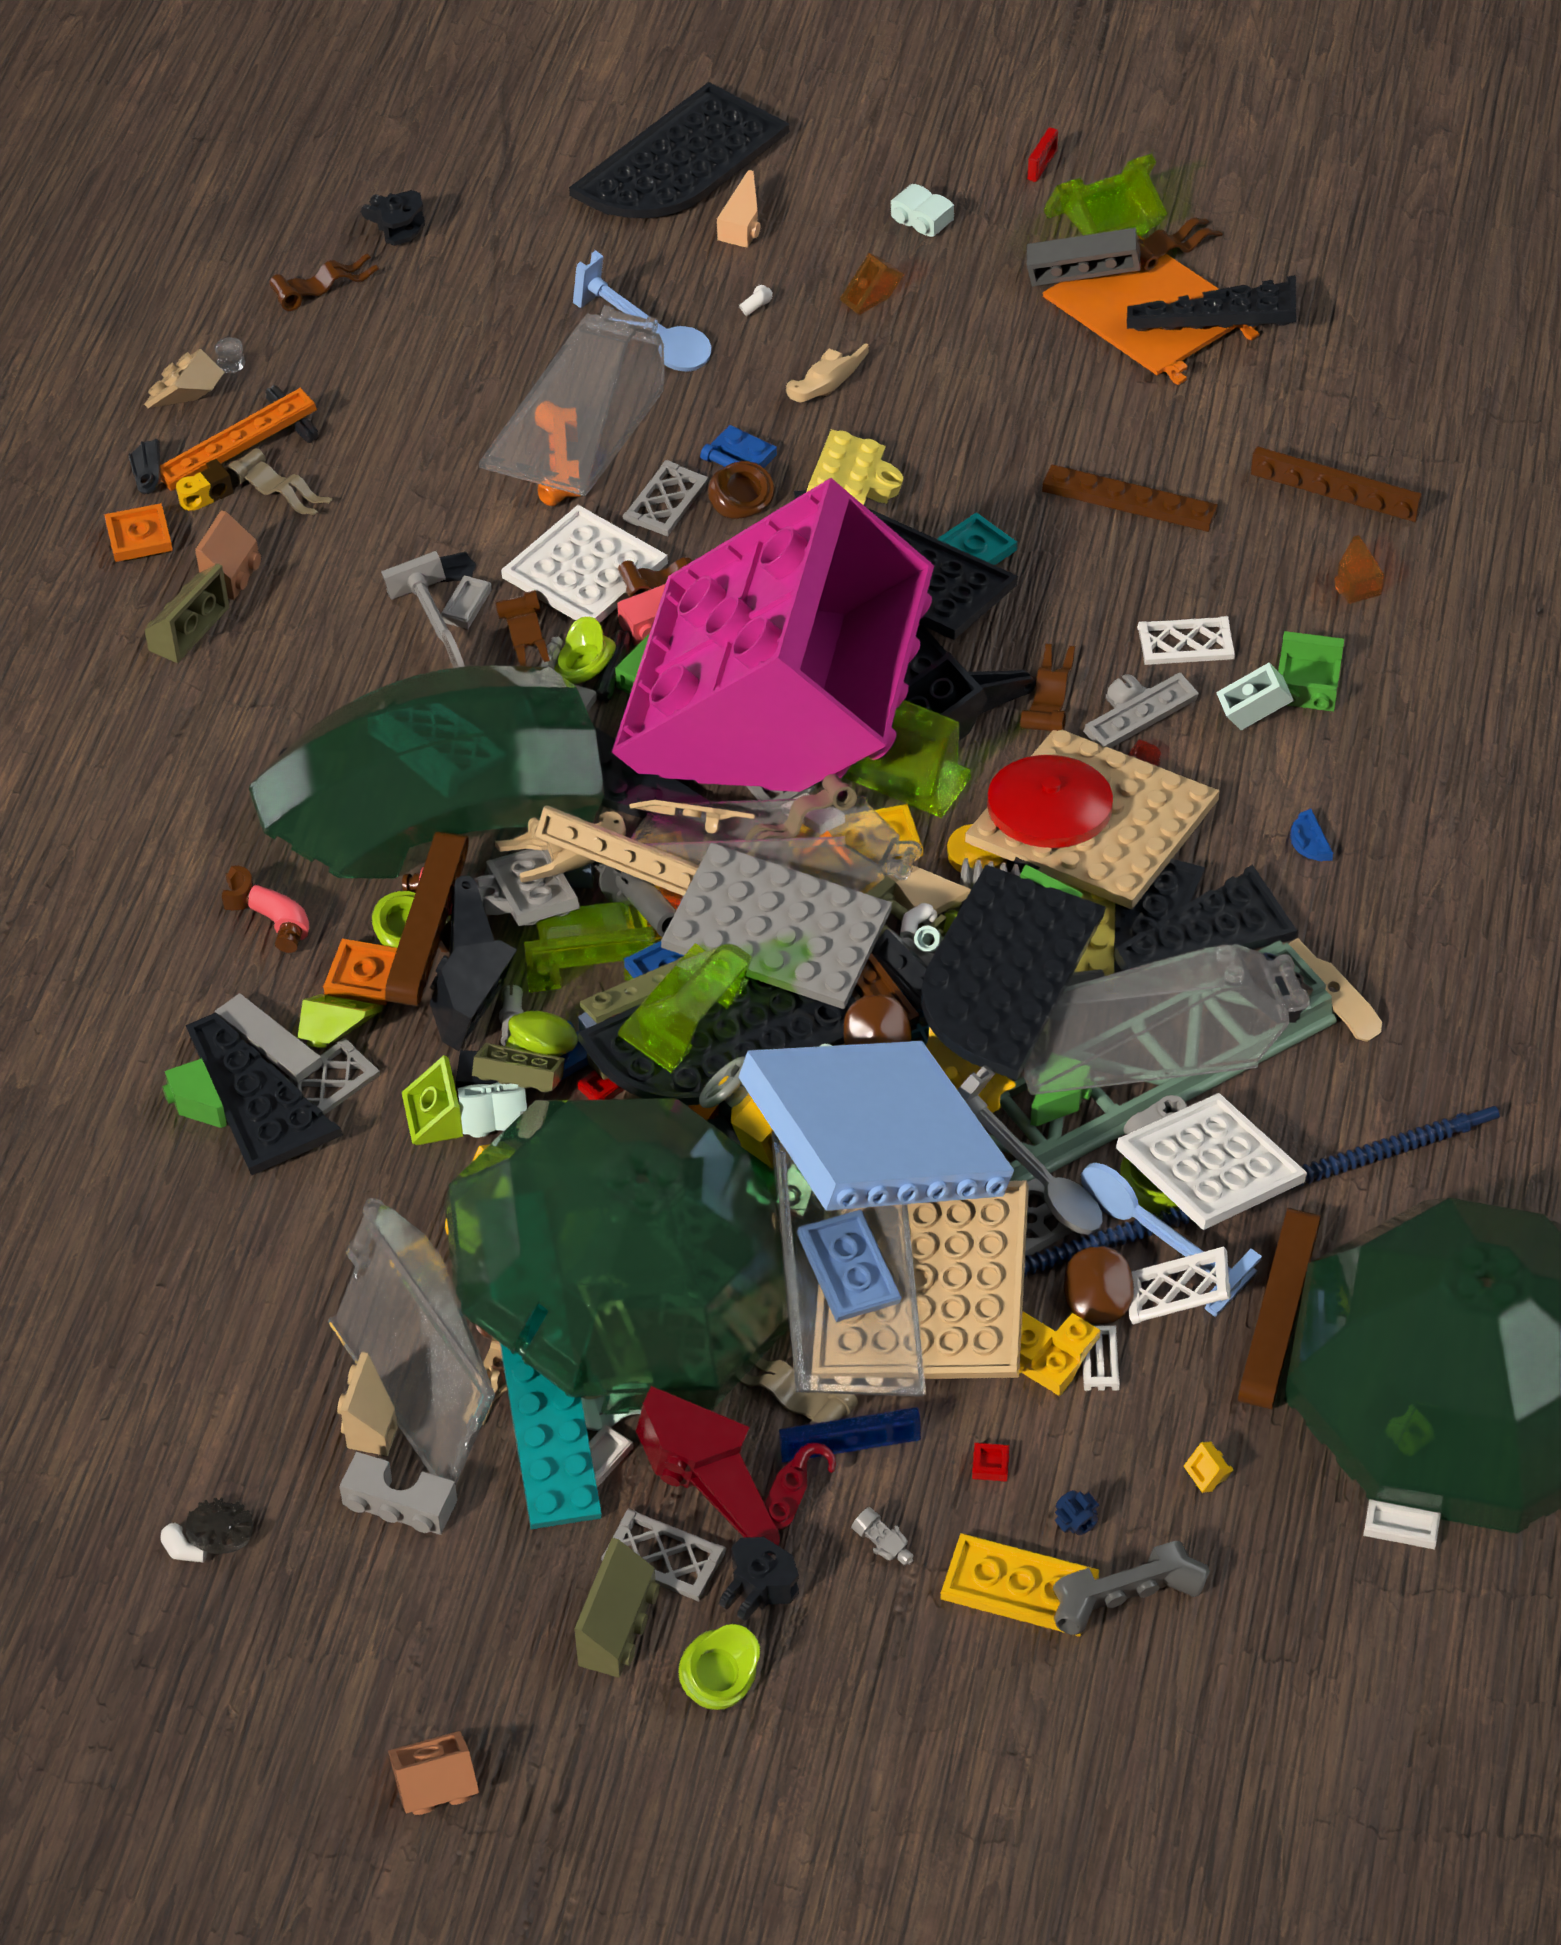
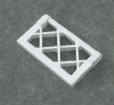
M1228 616L1138 622L1137 628L1145 665L1234 659L1235 653ZM1206 627H1219L1220 631L1215 634ZM1193 628L1187 636L1176 630ZM1164 630L1157 638L1149 634V631ZM1198 632L1210 638L1204 646L1192 640ZM1168 634L1181 640L1174 648L1162 641ZM1215 642L1223 646V649L1209 650ZM1185 644L1196 649L1195 651H1179ZM1158 646L1166 652L1153 653L1152 649Z
M1225 1247L1132 1271L1134 1296L1129 1307V1316L1132 1324H1137L1156 1317L1230 1299L1228 1257ZM1216 1262V1266L1210 1273L1200 1268L1203 1265ZM1187 1270L1177 1282L1168 1277L1169 1274ZM1195 1273L1205 1277L1195 1291L1185 1287V1284ZM1155 1279L1146 1290L1141 1288V1282ZM1165 1281L1173 1287L1161 1300L1152 1294ZM1212 1282L1217 1284L1216 1291L1204 1293ZM1180 1290L1190 1295L1189 1298L1171 1302ZM1148 1299L1158 1304L1156 1307L1142 1310V1306Z

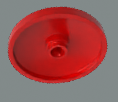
M1036 755L1016 760L1006 765L994 776L988 788L987 807L994 824L1012 839L1036 847L1063 848L1088 841L1106 827L1112 815L1113 793L1105 777L1095 768L1082 761L1059 755Z

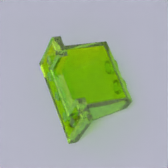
M1151 153L1128 161L1121 174L1085 186L1081 177L1059 184L1045 205L1044 213L1047 219L1065 214L1082 235L1136 228L1137 235L1142 236L1150 229L1159 225L1167 216L1164 205L1149 176L1157 162Z
M904 700L895 711L891 727L896 731V738L887 753L876 760H872L867 756L850 766L842 777L942 818L971 779V770L958 765L959 722Z
M621 902L580 906L579 909L573 910L567 915L552 916L540 920L536 923L538 940L524 942L529 993L561 989L559 968L623 961L625 981L633 979L624 967V958L655 944L653 927L635 928L630 907Z
M695 943L621 1026L618 1035L672 1073L692 1048L691 1040L697 1025L717 1001L728 1008L745 989L748 983L745 976L753 957L733 944H724L706 951Z

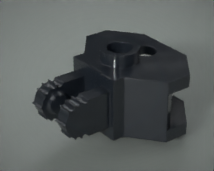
M413 190L398 194L390 193L387 197L375 194L370 198V204H364L360 211L362 217L378 224V229L384 233L385 243L394 246L412 241L425 226L421 193ZM406 227H412V229L406 230Z
M765 1537L740 1538L732 1547L733 1581L720 1597L718 1603L725 1609L730 1608L741 1595L745 1598V1601L740 1605L737 1616L746 1621L758 1607L764 1609L770 1604L792 1603L799 1594L796 1582L799 1579V1574L792 1554ZM767 1553H772V1554H774V1555L776 1556V1559L774 1560V1559H773L770 1555H768Z

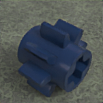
M1069 1491L1056 1503L1057 1510L1055 1513L1058 1517L1055 1519V1522L1064 1533L1070 1530L1073 1534L1083 1535L1097 1524L1098 1517L1096 1515H1098L1096 1508L1099 1504L1089 1492L1083 1495L1081 1491Z

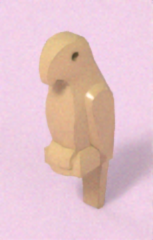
M863 344L854 354L845 357L842 356V353L829 348L822 355L821 361L812 365L804 380H791L787 383V395L790 399L799 403L807 402L817 396H828L855 371L868 354V344Z
M613 811L600 815L599 820L602 821L600 827L623 836L626 835L622 816ZM547 842L552 862L520 873V881L527 882L558 875L589 865L595 861Z

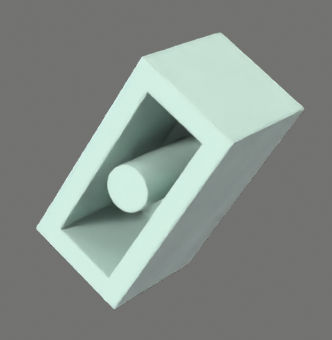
M1270 663L1216 692L1226 716L1240 730L1294 701L1284 677Z

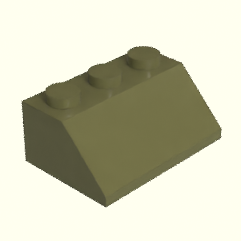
M217 563L198 573L188 584L183 586L181 592L171 602L166 604L164 610L153 621L148 623L145 635L150 652L179 663L229 609L222 565Z
M613 1537L575 1626L578 1666L620 1678L624 1666H630L636 1649V1645L633 1643L637 1634L642 1635L648 1619L646 1610L649 1604H655L660 1584L656 1583L655 1568L622 1541Z

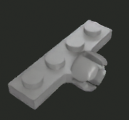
M1181 672L1152 688L1143 687L1133 675L1125 674L1122 678L1126 683L1118 678L1108 687L1106 700L1114 709L1087 723L1083 732L1091 741L1100 744L1102 747L1112 748L1196 701L1199 693Z

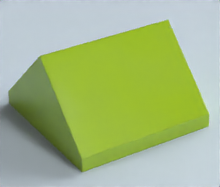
M443 1055L402 1091L411 1140L415 1145L463 1137L460 1107L449 1057Z

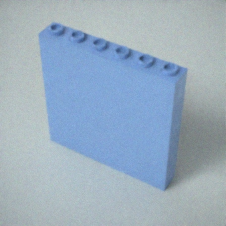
M923 1041L747 1051L739 1079L826 1211L1004 1196L1014 1169Z

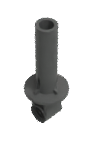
M597 861L592 863L600 872L599 886L606 899L613 904L621 906L633 904L656 932L663 937L676 909L654 884Z

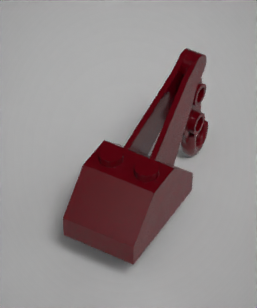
M651 1386L641 1409L636 1432L655 1475L660 1476L665 1483L671 1486L678 1487L681 1485L686 1488L695 1486L744 1538L765 1537L778 1546L780 1543L778 1531L791 1525L807 1487V1462L810 1456L814 1454L824 1456L828 1461V1471L833 1473L836 1468V1458L832 1450L826 1445L817 1442L802 1446L795 1454L794 1459L778 1472L764 1504L741 1457L750 1427Z

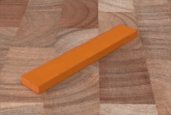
M300 387L160 465L161 481L170 491L175 490L176 484L180 479L187 476H195V474L206 470L207 462L217 459L221 464L317 410L314 401Z

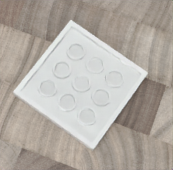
M577 505L501 570L503 579L526 592L535 590L539 600L570 618L577 620L581 617H593L600 623L618 607L617 602L629 598L626 593L627 586L618 571V567L622 562L631 560L637 569L648 568L653 571H660L668 564V558L665 553Z
M1220 1093L1118 1138L1116 1146L1118 1151L1203 1230L1304 1183L1307 1175L1303 1168Z

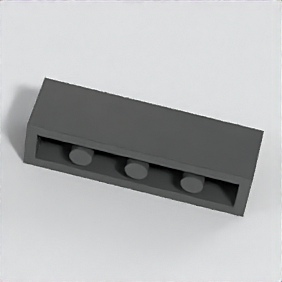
M1136 228L1027 244V269L1031 285L1039 286L1140 271V245Z

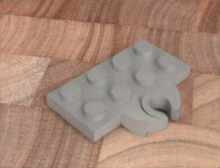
M526 849L488 860L486 864L490 875L474 879L477 883L486 915L511 913L518 926L534 925L540 920L552 916H564L580 907L578 898L563 873L527 882L520 881V873L552 862L548 850Z

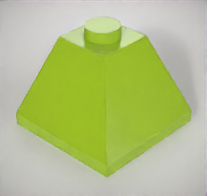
M324 994L303 999L297 1038L307 1040V1045L325 1048L327 1044L338 1041L382 1012L383 1005Z

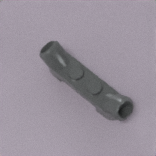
M1173 1541L1154 1547L1147 1564L1097 1580L1094 1579L1089 1568L1073 1572L1059 1579L1053 1586V1591L1060 1603L1054 1616V1622L1061 1631L1075 1635L1085 1630L1094 1609L1104 1606L1114 1608L1124 1603L1126 1599L1138 1595L1141 1598H1145L1166 1586L1196 1597L1201 1594L1210 1572L1209 1567L1202 1562L1190 1558L1181 1541Z

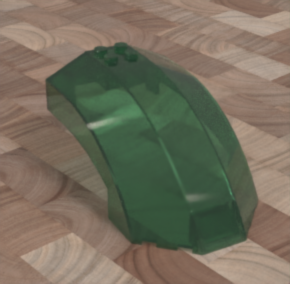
M497 665L442 669L412 676L365 694L337 709L311 727L293 742L249 786V792L264 834L274 840L280 837L292 844V851L311 862L315 859L330 867L328 872L337 878L364 879L397 878L409 848L433 841L436 831L463 834L497 828L528 827V822L531 818H538L540 820L545 806H550L593 823L605 795L595 729L577 687L551 667Z

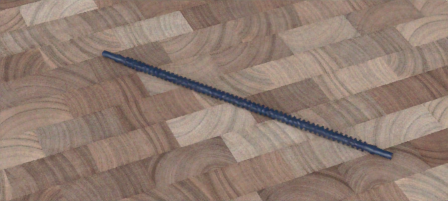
M1492 1106L1467 1115L1460 1113L1449 1121L1443 1118L1441 1124L1434 1121L1432 1127L1426 1124L1424 1129L1417 1127L1415 1132L1408 1130L1406 1135L1400 1132L1398 1138L1391 1135L1389 1141L1382 1138L1380 1144L1377 1141H1373L1371 1146L1365 1144L1363 1149L1356 1147L1354 1152L1347 1150L1345 1155L1339 1152L1337 1158L1330 1155L1328 1161L1321 1158L1319 1164L1315 1161H1312L1310 1166L1303 1164L1302 1168L1307 1172L1305 1181L1311 1184L1314 1178L1320 1181L1322 1176L1329 1178L1331 1173L1338 1175L1340 1170L1347 1172L1348 1167L1354 1170L1357 1168V1164L1363 1167L1366 1161L1372 1164L1375 1158L1381 1161L1383 1156L1390 1158L1392 1153L1399 1155L1401 1150L1408 1152L1409 1147L1415 1150L1418 1148V1144L1424 1147L1427 1141L1433 1144L1435 1139L1442 1141L1444 1136L1451 1138L1455 1132H1469L1473 1126L1498 1119L1500 1116L1496 1106ZM1171 1207L1169 1213L1162 1210L1160 1216L1153 1213L1170 1227L1171 1225L1179 1227L1180 1222L1187 1225L1189 1219H1191L1179 1207L1178 1210ZM1135 1219L1132 1225L1126 1222L1123 1228L1117 1225L1115 1230L1108 1228L1106 1233L1099 1231L1097 1236L1089 1234L1088 1239L1080 1237L1079 1242L1073 1239L1070 1245H1067L1065 1242L1062 1243L1061 1248L1054 1245L1052 1251L1045 1248L1043 1254L1036 1251L1034 1257L1027 1254L1025 1256L1024 1278L1027 1276V1272L1034 1275L1036 1269L1043 1272L1045 1266L1052 1269L1054 1263L1061 1266L1064 1260L1069 1262L1077 1252L1087 1247H1108L1111 1245V1247L1116 1248L1118 1242L1125 1245L1126 1240L1134 1242L1135 1237L1143 1239L1144 1234L1152 1236L1153 1233Z

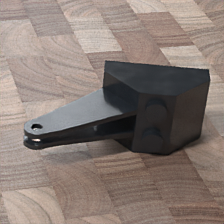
M948 652L906 683L908 685V693L904 701L896 709L891 727L913 753L946 751L970 734L979 714L1031 693L1036 687V680L1026 670L967 672L952 654Z
M460 876L456 879L453 887L449 957L443 956L435 971L437 975L430 985V989L434 991L430 1000V1006L441 1040L457 1051H460L504 985L517 949L501 940L494 941L477 883L470 876Z

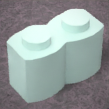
M910 184L891 200V216L898 223L913 226L919 233L933 237L954 220V204L941 195L932 194L920 185Z
M499 1082L491 1085L476 1084L458 1088L463 1134H470V1136L477 1138L487 1136L495 1130H503L505 1133L512 1134L520 1132L523 1128L529 1126L525 1088H521L517 1084H501Z

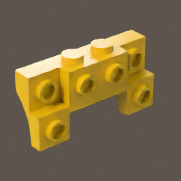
M1022 1311L1019 1373L1025 1374L1060 1396L1072 1382L1091 1348L1099 1340L1101 1330L1071 1313L1060 1328L1054 1331Z

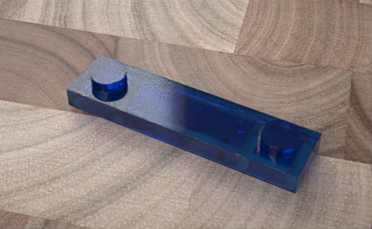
M918 1407L779 1429L782 1462L792 1461L798 1450L808 1443L817 1442L824 1444L834 1454L919 1441L921 1440V1427ZM814 1454L810 1456V1458L820 1457L822 1455Z

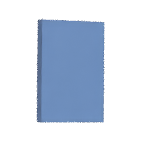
M862 1209L798 1228L797 1235L836 1322L900 1303L901 1295Z

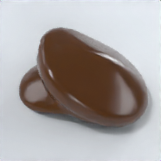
M739 461L723 467L712 476L708 486V497L712 506L719 514L727 518L739 519L755 515L766 509L773 499L775 487L771 476L762 466L749 461Z
M883 994L864 996L854 1002L846 1012L844 1019L845 1045L911 1042V1027L907 1012L899 1001Z
M1104 1246L1087 1247L1077 1252L1070 1259L1064 1277V1294L1070 1310L1086 1322L1097 1325L1113 1323L1125 1315L1133 1301L1134 1283L1129 1263L1121 1253Z

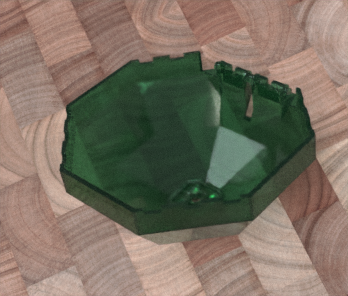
M678 1098L536 1100L448 1186L445 1215L448 1224V1244L452 1262L454 1299L461 1301L462 1314L469 1318L470 1322L478 1325L508 1348L513 1355L518 1353L522 1356V1360L527 1366L530 1365L564 1391L566 1396L575 1398L604 1396L601 1412L605 1415L629 1414V1410H641L651 1386L705 1409L713 1410L796 1321L802 1303V1294L783 1176ZM637 1175L647 1176L651 1183L642 1182L638 1184L636 1182ZM538 1304L548 1310V1313L529 1345L526 1341L532 1316Z
M1440 1198L1424 1200L1308 1263L1284 1400L1292 1409L1296 1408L1306 1420V1426L1321 1444L1325 1443L1336 1456V1462L1351 1480L1355 1479L1367 1493L1366 1497L1368 1500L1372 1499L1441 1513V1520L1515 1534L1527 1529L1531 1522L1543 1515L1547 1517L1561 1509L1560 1223L1540 1213L1461 1199ZM1489 1278L1495 1283H1492L1491 1287L1483 1286V1281L1479 1279Z

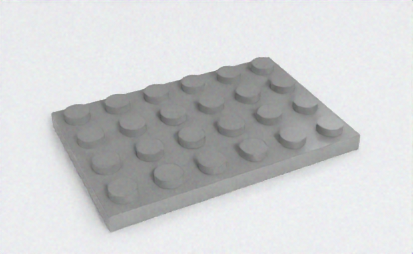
M711 843L661 939V948L685 956H693L699 961L845 1009L891 912L892 902Z

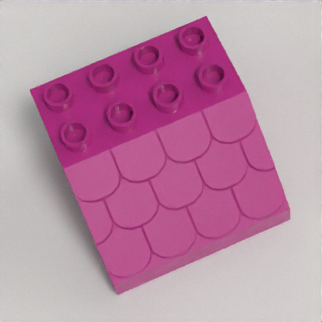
M829 478L668 576L611 753L638 774H654L669 779L695 780L702 784L760 786L767 790L801 792L824 780L829 774H835L841 778L852 764L867 756L872 760L879 759L887 753L896 738V731L891 726L896 709L901 705L908 693V685L904 682L908 663L915 657L920 648V640L916 637L919 621L932 603V596L927 591L934 565L835 480Z

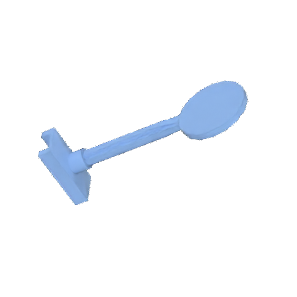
M595 250L591 254V263L586 266L582 262L577 264L573 303L582 308L595 297H603L658 337L656 344L657 356L665 366L673 370L694 371L703 367L708 362L711 354V345L709 339L702 332L686 326L666 329L608 287V283L601 279L603 255Z
M1092 1163L1081 1173L1083 1188L1092 1195L1100 1209L1106 1214L1121 1220L1130 1219L1131 1217L1136 1218L1144 1227L1185 1257L1204 1252L1154 1214L1143 1209L1138 1204V1199L1132 1187L1117 1171L1104 1164ZM1250 1249L1232 1269L1228 1266L1231 1298L1206 1304L1205 1310L1216 1317L1256 1275L1257 1270L1254 1267L1261 1260L1262 1256L1253 1249ZM1216 1262L1203 1265L1200 1268L1210 1273L1216 1266ZM1217 1285L1210 1292L1216 1291Z

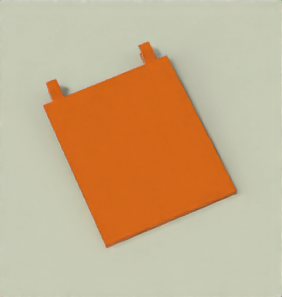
M1166 253L1158 258L1157 265L1149 271L1141 266L1140 271L1059 282L1043 292V297L1155 375L1158 376L1162 372H1167L1172 382L1177 385L1187 380V377L1181 372L1188 369V366L1182 360L1236 327L1240 328L1248 340H1253L1260 336V333L1254 329L1255 327L1246 324L1233 325L1228 328L1216 325L1205 326L1200 329L1191 327H1177L1173 330L1149 328L1145 331L1127 329L1128 306L1159 300L1170 304L1177 301L1178 297L1186 295L1189 296V300L1202 298V292L1219 289Z

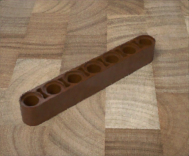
M435 832L387 979L385 1000L388 1002L419 1006L452 905V890L456 879L462 874L467 858L469 837L466 835Z
M1287 1208L1244 1369L1238 1402L1273 1409L1319 1230L1321 1215Z

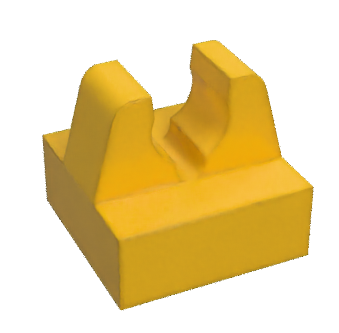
M1211 1441L1201 1442L1184 1465V1468L1202 1493L1212 1492L1218 1484L1226 1481L1233 1471L1232 1466H1228L1222 1458V1452L1218 1451Z

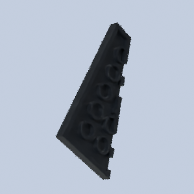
M1296 275L1286 277L1287 282L1274 284L1273 280L1262 281V285L1256 288L1239 285L1202 292V298L1189 300V296L1186 295L1178 297L1177 301L1170 304L1159 300L1128 306L1127 329H1135L1137 331H1145L1149 328L1173 330L1177 327L1200 329L1205 326L1216 325L1228 328L1233 325L1242 324L1255 327L1268 323L1281 326L1296 322Z
M581 717L542 778V788L710 840L715 835L708 833L705 829L706 812H702L701 818L682 815L683 809H678L677 816L641 809H630L629 804L650 800L716 809L721 808L676 779L662 778L654 774H638L611 753L615 739Z
M1171 859L1133 909L1115 903L1114 952L1119 945L1142 931H1150L1156 927L1157 922L1165 917L1167 919L1173 917L1178 909L1193 901L1204 879L1205 867ZM1114 958V1004L1145 1013L1163 971L1127 979Z
M1252 864L1245 868L1244 873L1236 878L1232 876L1227 879L1222 887L1217 890H1209L1178 909L1173 917L1169 919L1165 917L1160 920L1155 928L1148 932L1142 931L1116 947L1113 957L1127 979H1132L1269 946L1279 940L1281 942L1295 940L1297 929Z
M216 1012L186 1025L200 1059H203L221 1100L225 1117L251 1176L343 1136L341 1128L334 1121L331 1122L323 1114V1111L302 1095V1092L271 1063L268 1064L254 1047H250L242 1040L240 1035Z

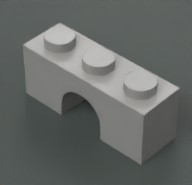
M360 1452L355 1453L339 1486L343 1505L354 1512H368L377 1515L390 1523L400 1522L410 1525L423 1533L433 1532L439 1535L442 1534L457 1502L455 1481L421 1472L417 1482L411 1488L394 1490L389 1487L392 1482L389 1461Z

